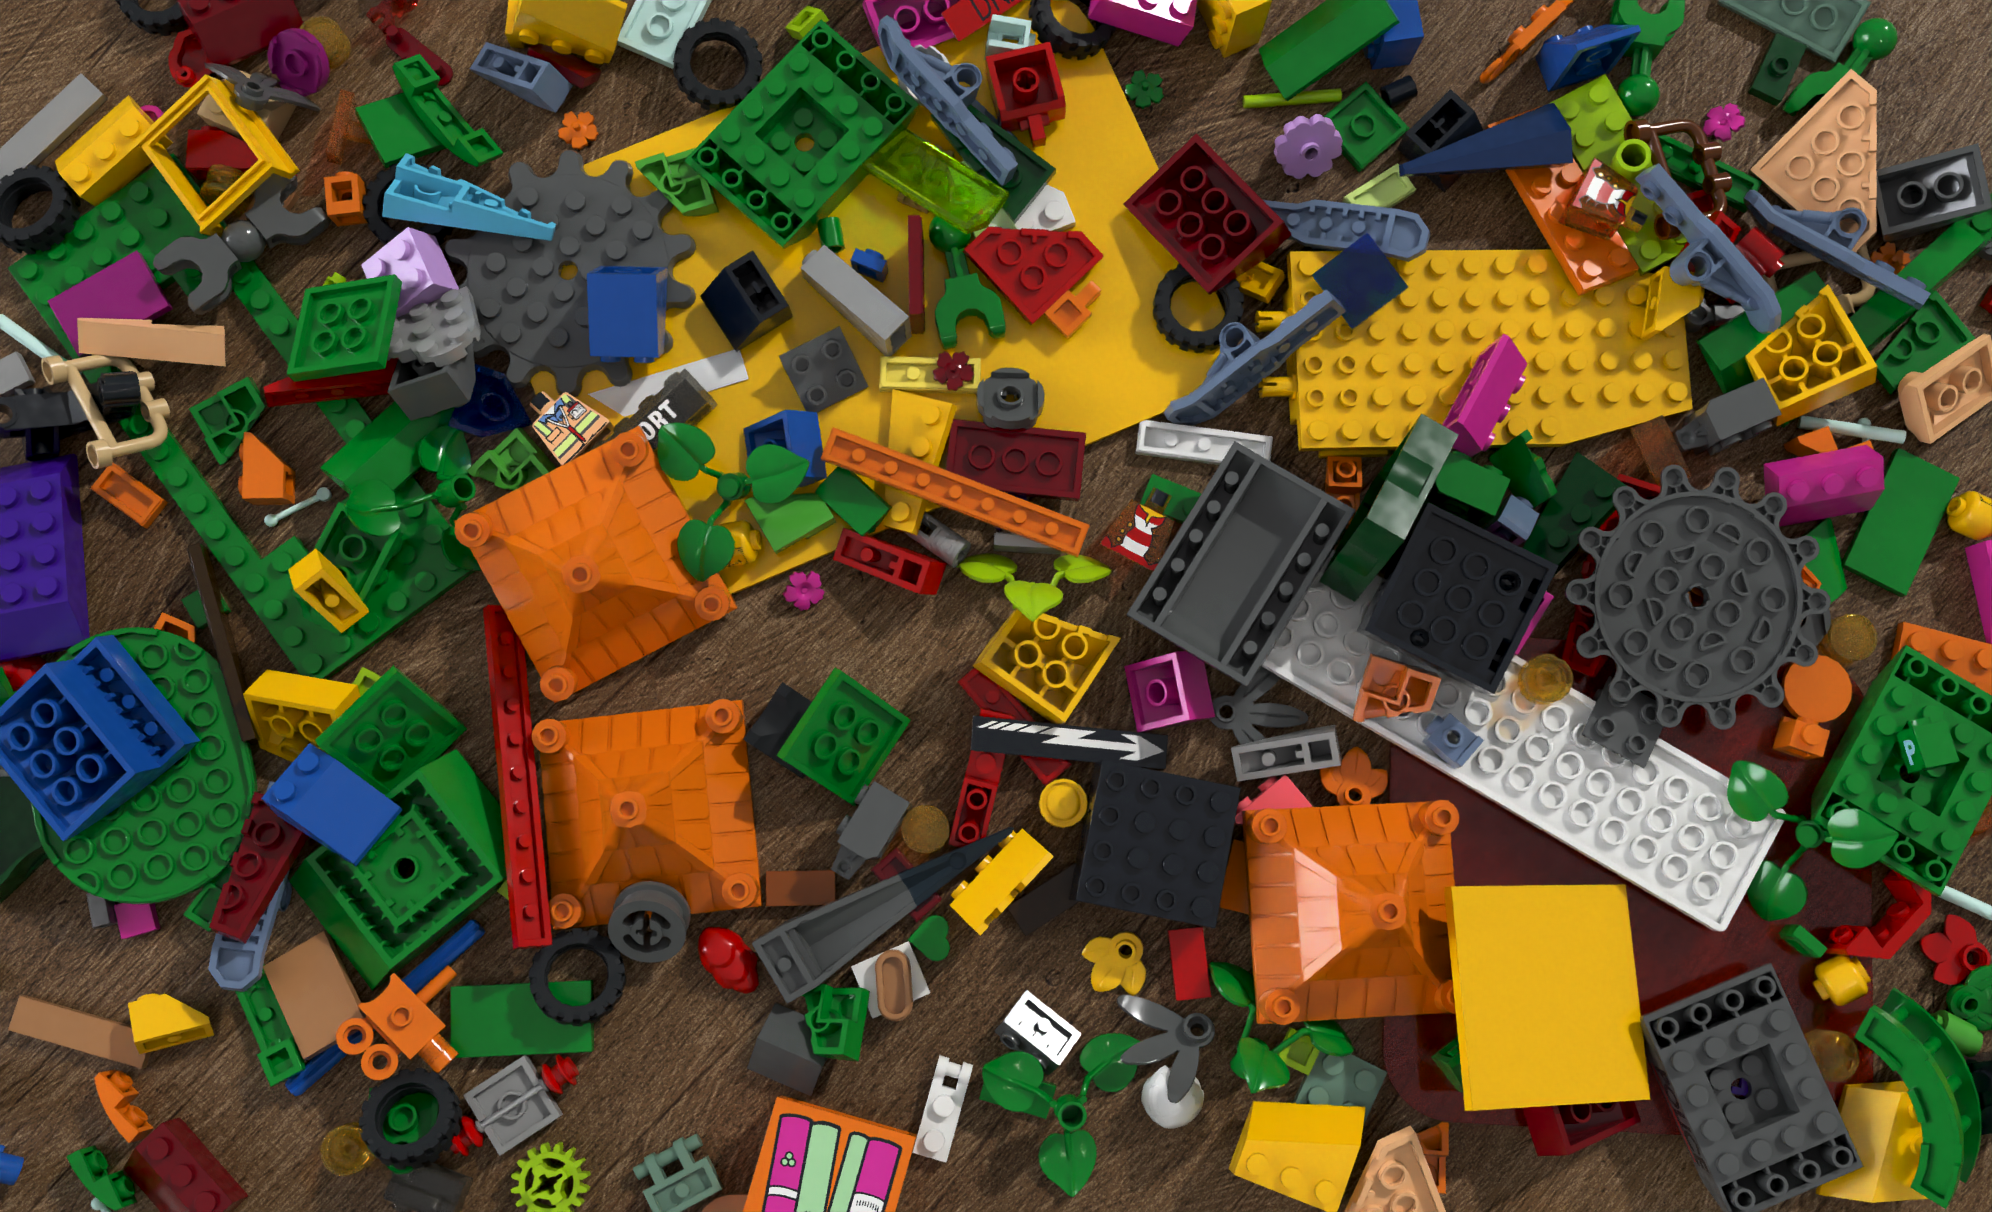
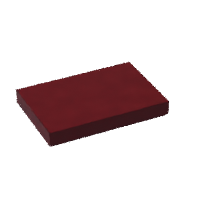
M908 215L909 317L912 334H923L925 332L922 217L920 215Z

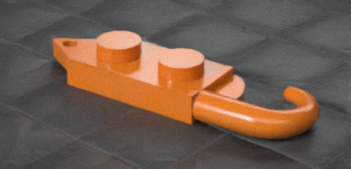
M1556 0L1549 7L1545 4L1542 5L1530 18L1532 23L1528 27L1524 28L1521 25L1507 39L1510 45L1505 53L1493 61L1481 73L1479 81L1483 84H1488L1498 77L1559 21L1565 10L1574 0Z

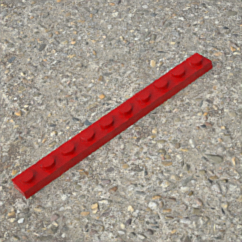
M487 605L483 608L513 950L548 947L552 945L534 744L532 741L525 648L502 606Z

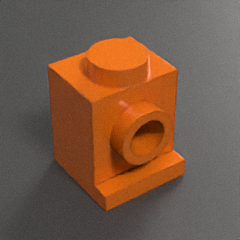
M348 171L338 172L335 176L324 177L327 216L338 227L368 223L363 215V210H366L363 205L366 185L361 177Z
M1782 716L1773 749L1804 760L1821 758L1824 755L1830 730L1821 728L1818 725L1819 722L1811 718L1799 716L1795 720Z

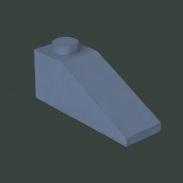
M488 42L485 43L470 67L473 73L537 107L555 113L564 103L567 94L573 87L549 62Z

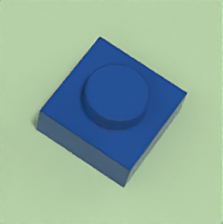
M857 248L855 249L851 258L852 268L857 273L883 283L888 273L887 260H884V256L871 249H866L865 252Z

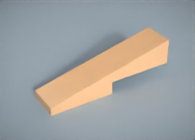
M77 318L79 353L226 367L224 326L152 324V320Z

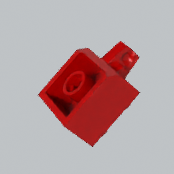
M1046 42L986 56L985 74L999 126L1009 132L1028 130L1033 148L1046 145L1044 126L1050 125V122L1065 119L1066 113L1065 96L1051 43Z

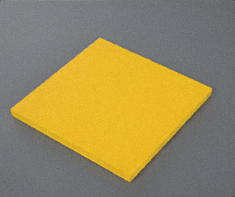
M1626 884L1444 887L1465 1111L1650 1100Z

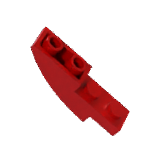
M981 707L979 715L1013 720L1015 718L1013 714ZM971 750L949 845L963 847L986 837L1006 754Z

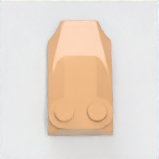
M1982 334L1925 372L1912 371L1906 374L1899 382L1898 397L1905 425L1920 442L1933 443L1992 401L1991 335Z

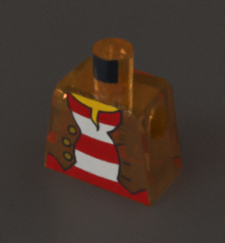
M1594 157L1581 174L1558 222L1608 240L1612 238L1621 226L1638 233L1648 215L1631 207L1638 193L1637 186Z
M1153 487L1145 504L1136 499H1131L1099 544L1153 572L1165 553L1175 522L1173 518L1163 514L1172 496Z

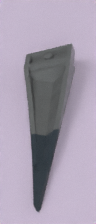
M1014 827L998 831L789 919L753 940V947L786 1003L788 1004L819 986L899 920L1013 832Z

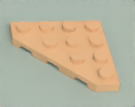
M1850 69L1750 169V173L1755 178L1762 181V184L1793 210L1835 212L1854 207L1864 212L1867 218V226L1852 250L1855 253L1877 231V90ZM1848 218L1840 222L1841 230L1846 233H1854L1859 229L1857 222L1853 219Z
M1411 1125L1377 1141L1344 1212H1446L1417 1134Z

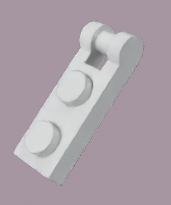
M940 1055L912 1153L947 1162L973 1064L963 1062L962 1065L949 1062L950 1058ZM945 1075L958 1079L956 1088L942 1085Z

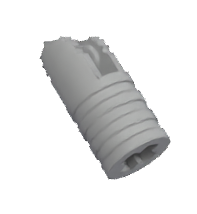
M925 511L922 523L933 531L930 537L921 530H919L917 536L909 533L905 534L951 567H957L968 554L971 543Z

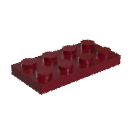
M953 419L950 429L946 470L1010 495L1079 502L1086 433L1035 427L1010 430L999 427L991 428L985 425L984 422Z

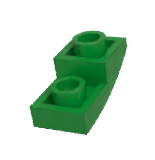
M95 1145L79 1149L66 1156L72 1169L84 1186L109 1208L118 1211L137 1203L134 1196L135 1186L132 1180L124 1174L123 1170L108 1174L106 1170L108 1166L104 1154L97 1150Z

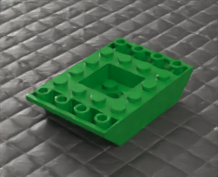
M821 19L684 161L784 249L809 237L818 228L817 222L828 217L899 143L917 112L919 103ZM802 138H810L814 141L813 148L806 152L798 150L796 144Z
M1903 646L1872 681L1811 795V820L1828 830L1827 826L1830 818L1839 810L1857 808L1870 813L1883 824L1899 833L1893 847L1878 861L1933 895L1941 896L1992 796V696L1911 647ZM1925 717H1930L1932 723L1947 720L1959 762L1940 768L1913 773L1912 782H1905L1899 773L1900 767L1905 765L1896 733L1908 729L1907 722Z
M457 749L419 768L385 795L400 806L402 811L357 866H354L322 845L304 859L289 881L372 991L376 990L390 978V975L396 974L493 896L505 880H507L500 803ZM409 858L414 862L415 871L411 877L404 879L398 872V866L403 859Z

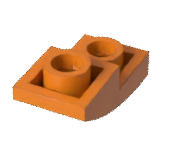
M1328 456L1325 493L1355 509L1345 528L1347 529L1360 505L1361 457Z
M114 1069L99 1072L94 1078L96 1089L112 1124L128 1143L144 1139L154 1127L147 1122L148 1116L142 1109L130 1105L139 1094L132 1086V1079L120 1070L116 1071Z

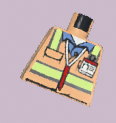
M542 391L530 402V406L540 415L532 427L561 465L599 447L616 430L606 417L567 392L561 394L554 401L547 393Z

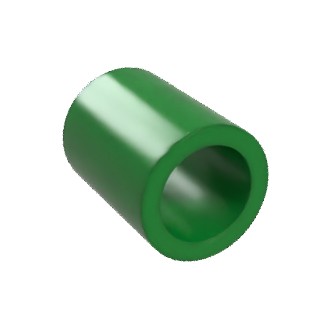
M838 217L820 219L817 222L821 247L825 245L834 253L843 251L845 244L840 219Z

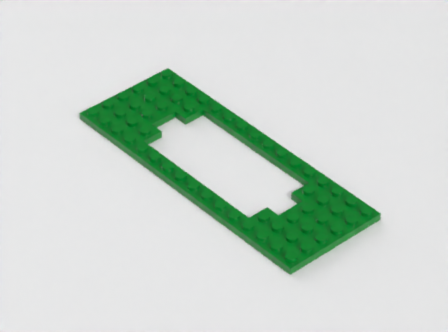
M174 153L170 154L207 206L211 205L212 202L185 168L179 157ZM153 166L74 221V229L71 233L67 232L63 236L65 239L58 245L54 243L51 245V249L44 252L37 250L36 254H27L8 267L10 273L72 359H77L80 357L77 355L47 302L48 300L136 250L143 255L162 290L176 281L189 297V294L201 283L202 273L196 269L186 268L173 275H164L153 265L154 258L162 249L180 237L207 239L211 236L200 233V227L156 166ZM224 219L220 222L225 229L228 225ZM255 260L240 262L242 269L233 276L232 289L289 365L298 318ZM107 366L83 371V374L90 384H93L100 378L101 373L122 371L117 367ZM357 398L316 402L346 444L373 421ZM140 403L134 416L118 421L130 439L148 436L154 431L151 423L144 420ZM169 428L167 438L160 446L140 452L300 675L328 680L475 572L455 567L444 556L441 548V535L445 529L452 526L432 500L398 510L401 521L398 530L404 533L401 549L396 556L389 560L368 599L366 606L369 609V613L358 620L355 625L337 635L305 619L300 603L295 596L291 595L293 585L288 569L309 554V551L298 537L293 536L262 558ZM414 475L394 492L396 497L395 504L427 495ZM347 497L346 499H344L343 501H341V503H344V504H345V502L347 501L348 497Z

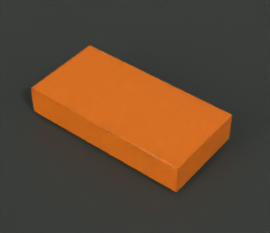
M115 463L108 466L90 488L146 529L150 527L169 503Z

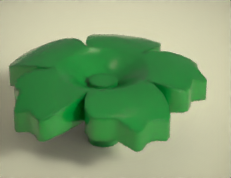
M1143 70L1134 71V76L1130 80L1131 84L1125 85V95L1132 101L1136 99L1135 106L1141 109L1150 107L1151 102L1159 104L1164 98L1163 89L1159 87L1163 79L1159 74L1149 73L1146 79Z

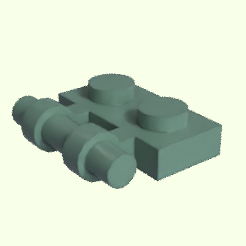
M697 1133L686 1139L681 1137L673 1141L672 1147L659 1154L653 1152L644 1157V1162L633 1167L638 1180L651 1175L655 1183L642 1191L652 1212H681L724 1188L709 1156L707 1155L696 1162L692 1156V1151L703 1146L702 1140ZM679 1159L683 1169L667 1177L663 1167Z

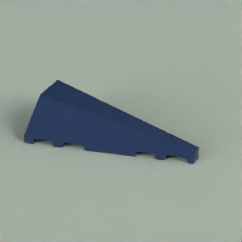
M1549 103L1399 165L1400 177L1491 173L1498 170L1562 167L1573 163L1571 128L1556 105Z

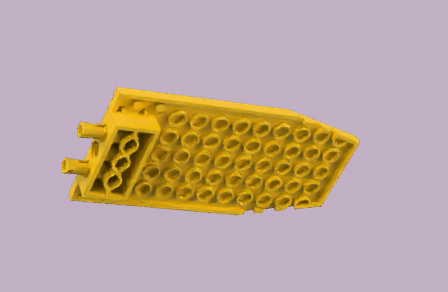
M1551 249L1426 250V253L1410 262L1387 256L1346 251H1290L1287 255L1289 288L1283 295V311H1256L1255 323H1258V325H1255L1256 332H1272L1280 326V323L1285 318L1297 313L1307 305L1313 296L1321 294L1326 289L1341 302L1346 310L1345 313L1286 359L1287 376L1262 378V381L1258 383V388H1262V390H1259L1260 398L1289 396L1290 425H1297L1299 451L1396 450L1421 413L1442 425L1480 353L1502 334H1506L1512 339L1528 364L1522 373L1526 377L1522 387L1515 395L1512 393L1507 404L1511 405L1508 414L1501 423L1497 422L1492 430L1496 435L1489 448H1502L1525 430H1528L1533 438L1526 443L1528 447H1562L1617 430L1621 431L1639 424L1650 423L1686 413L1693 409L1684 317L1649 340L1641 339L1650 276L1653 274L1646 273L1640 275L1639 271H1637L1632 276L1578 296Z

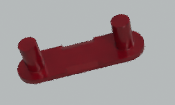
M394 25L387 27L386 44L394 53L403 60L420 54L441 78L438 86H445L451 82L453 70L445 61L405 29L397 28Z

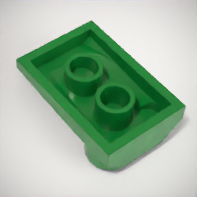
M338 501L314 549L320 551L341 571L366 605L389 560L400 551L404 533L396 530L394 533L383 537H375L363 533L347 517L344 503ZM294 589L292 590L291 595L295 596L300 603L305 619L337 635L341 634L340 631L297 594Z

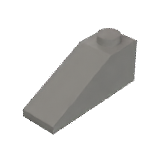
M1336 725L1300 730L1231 747L1237 782L1341 766L1342 759Z

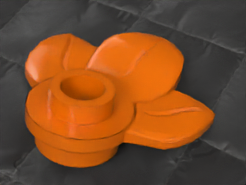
M1357 746L1346 753L1341 761V766L1319 769L1320 780L1324 789L1336 796L1339 806L1370 804L1371 799L1382 795L1388 784L1387 770L1372 769L1368 755ZM1349 792H1357L1360 795V800H1351Z

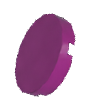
M290 28L281 31L272 38L267 52L268 63L272 74H276L280 80L278 82L283 89L296 92L304 97L321 91L328 82L330 69L327 54L316 37L304 29Z

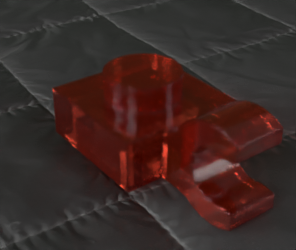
M383 0L379 5L371 8L366 16L372 23H375L381 17L385 18L378 26L385 35L387 34L386 29L388 26H395L394 17L401 18L405 13L412 11L419 0Z

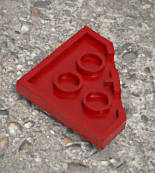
M989 226L962 251L1030 326L1104 257L1082 231L1058 232L1045 229H1002V227Z

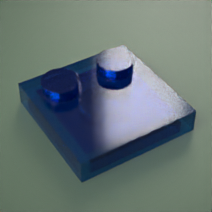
M1368 233L1312 274L1323 291L1327 289L1341 302L1346 310L1342 316L1352 330L1409 288Z

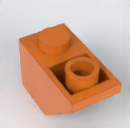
M244 432L243 443L239 446V457L243 463V474L239 477L238 489L242 499L253 505L295 504L296 471L264 440L251 432Z

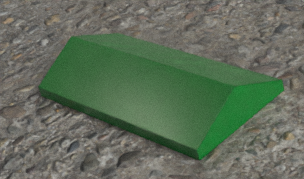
M1326 0L1259 48V52L1267 72L1285 100L1289 101L1400 22L1388 0Z
M1815 270L1809 271L1775 292L1782 310L1781 325L1778 329L1793 318L1794 313L1803 305H1808L1819 295V291L1826 286ZM1745 311L1696 340L1723 394L1754 382L1745 356L1771 334H1762L1750 324Z
M394 401L320 468L349 495L357 484L368 479L381 480L388 484L395 492L422 468L418 449L422 439L429 432L442 425L461 422L464 430L470 422L455 407L440 411L431 417H422L410 421Z

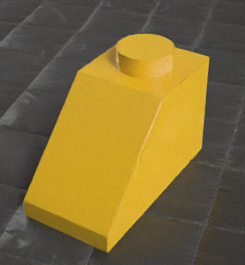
M1668 266L1662 267L1650 276L1641 339L1649 340L1699 307L1704 298V288L1701 286L1695 287L1691 284L1686 286L1676 284L1670 277V267Z
M314 549L288 569L294 591L341 633L369 613V609L341 571L317 549Z
M146 994L139 997L137 1001L128 1003L134 1044L139 1055L214 1036L213 1027L207 1015L167 994Z

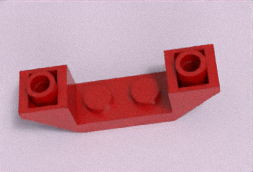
M1891 870L1882 881L1897 903L1892 904L1887 909L1886 915L1870 929L1867 926L1840 925L1833 929L1829 934V938L1823 944L1828 948L1825 953L1891 959L1931 915L1932 893L1896 871Z

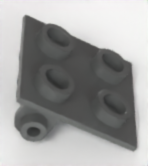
M840 326L779 355L782 365L806 411L819 412L869 387Z
M1609 675L1603 688H1598L1593 696V700L1596 703L1581 735L1632 763L1645 768L1663 728L1656 718V700L1641 692H1637L1626 702L1613 700L1608 692V685L1613 679Z

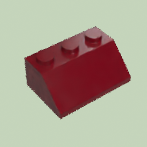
M177 0L184 20L210 62L231 66L268 50L272 38L281 31L290 28L307 31L293 0Z
M181 1118L162 1122L135 1147L123 1168L160 1212H232L248 1197V1194Z

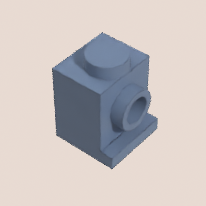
M1449 713L1443 716V718L1437 715L1427 725L1424 731L1428 735L1422 742L1453 769L1464 765L1484 740L1480 736H1476ZM1449 731H1452L1458 737L1456 744H1451L1447 740Z

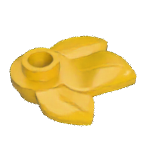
M1124 931L1117 933L1112 938L1096 937L1086 944L1082 955L1090 962L1095 963L1091 973V984L1095 991H1109L1116 988L1119 984L1131 996L1136 995L1140 991L1146 979V968L1141 961L1143 943L1136 934ZM1122 945H1128L1131 947L1132 953L1123 955L1119 948Z

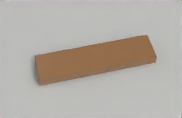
M27 995L19 996L8 1028L12 1032L141 1069L147 1067L151 1052L139 1055L134 1044L131 1025Z

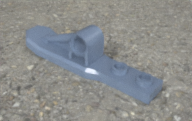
M888 15L883 17L879 22L878 35L882 52L890 69L945 129L955 135L1003 187L1013 178L1018 163L1013 153L997 142L990 128L985 123L979 122L967 109L976 99L981 85L982 74L979 68L971 63H961L952 66L930 54L927 55L913 48L910 41L904 37L898 22ZM959 82H965L969 84L970 87H963L959 84Z
M1659 163L1642 171L1635 178L1641 185V192L1646 198L1654 201L1661 208L1665 220L1669 224L1676 226L1690 244L1670 264L1669 272L1672 280L1682 286L1690 284L1695 287L1701 286L1726 299L1730 298L1740 303L1746 312L1750 324L1762 334L1774 332L1781 325L1782 314L1774 290L1722 230L1698 209ZM1689 261L1695 267L1694 275L1690 274L1688 270Z
M1749 190L1745 195L1743 202L1752 216L1766 231L1839 270L1869 283L1917 310H1920L1931 293L1925 290L1927 286L1920 280L1910 276L1905 280L1894 274L1895 268L1880 260H1876L1873 263L1852 251L1867 226L1866 215L1860 209L1853 207L1835 212L1786 210L1778 205L1771 206L1756 190ZM1848 218L1853 219L1857 222L1859 229L1854 233H1846L1841 230L1840 222Z
M1315 199L1298 204L1263 200L1285 222L1292 234L1287 240H1295L1305 247H1312L1313 251H1346L1387 256L1410 262L1426 253L1430 231L1419 214L1395 208Z
M1326 289L1321 294L1313 296L1306 306L1294 315L1285 318L1278 328L1261 340L1241 323L1232 322L1227 324L1219 335L1220 354L1207 372V377L1202 385L1189 395L1171 401L1164 411L1166 418L1174 424L1196 425L1216 417L1260 383L1262 378L1268 377L1277 370L1294 351L1345 313V308Z
M269 781L267 791L275 782ZM289 871L246 944L216 933L208 970L223 990L245 992L261 979L265 953L277 912H284L290 903L292 885L288 879Z

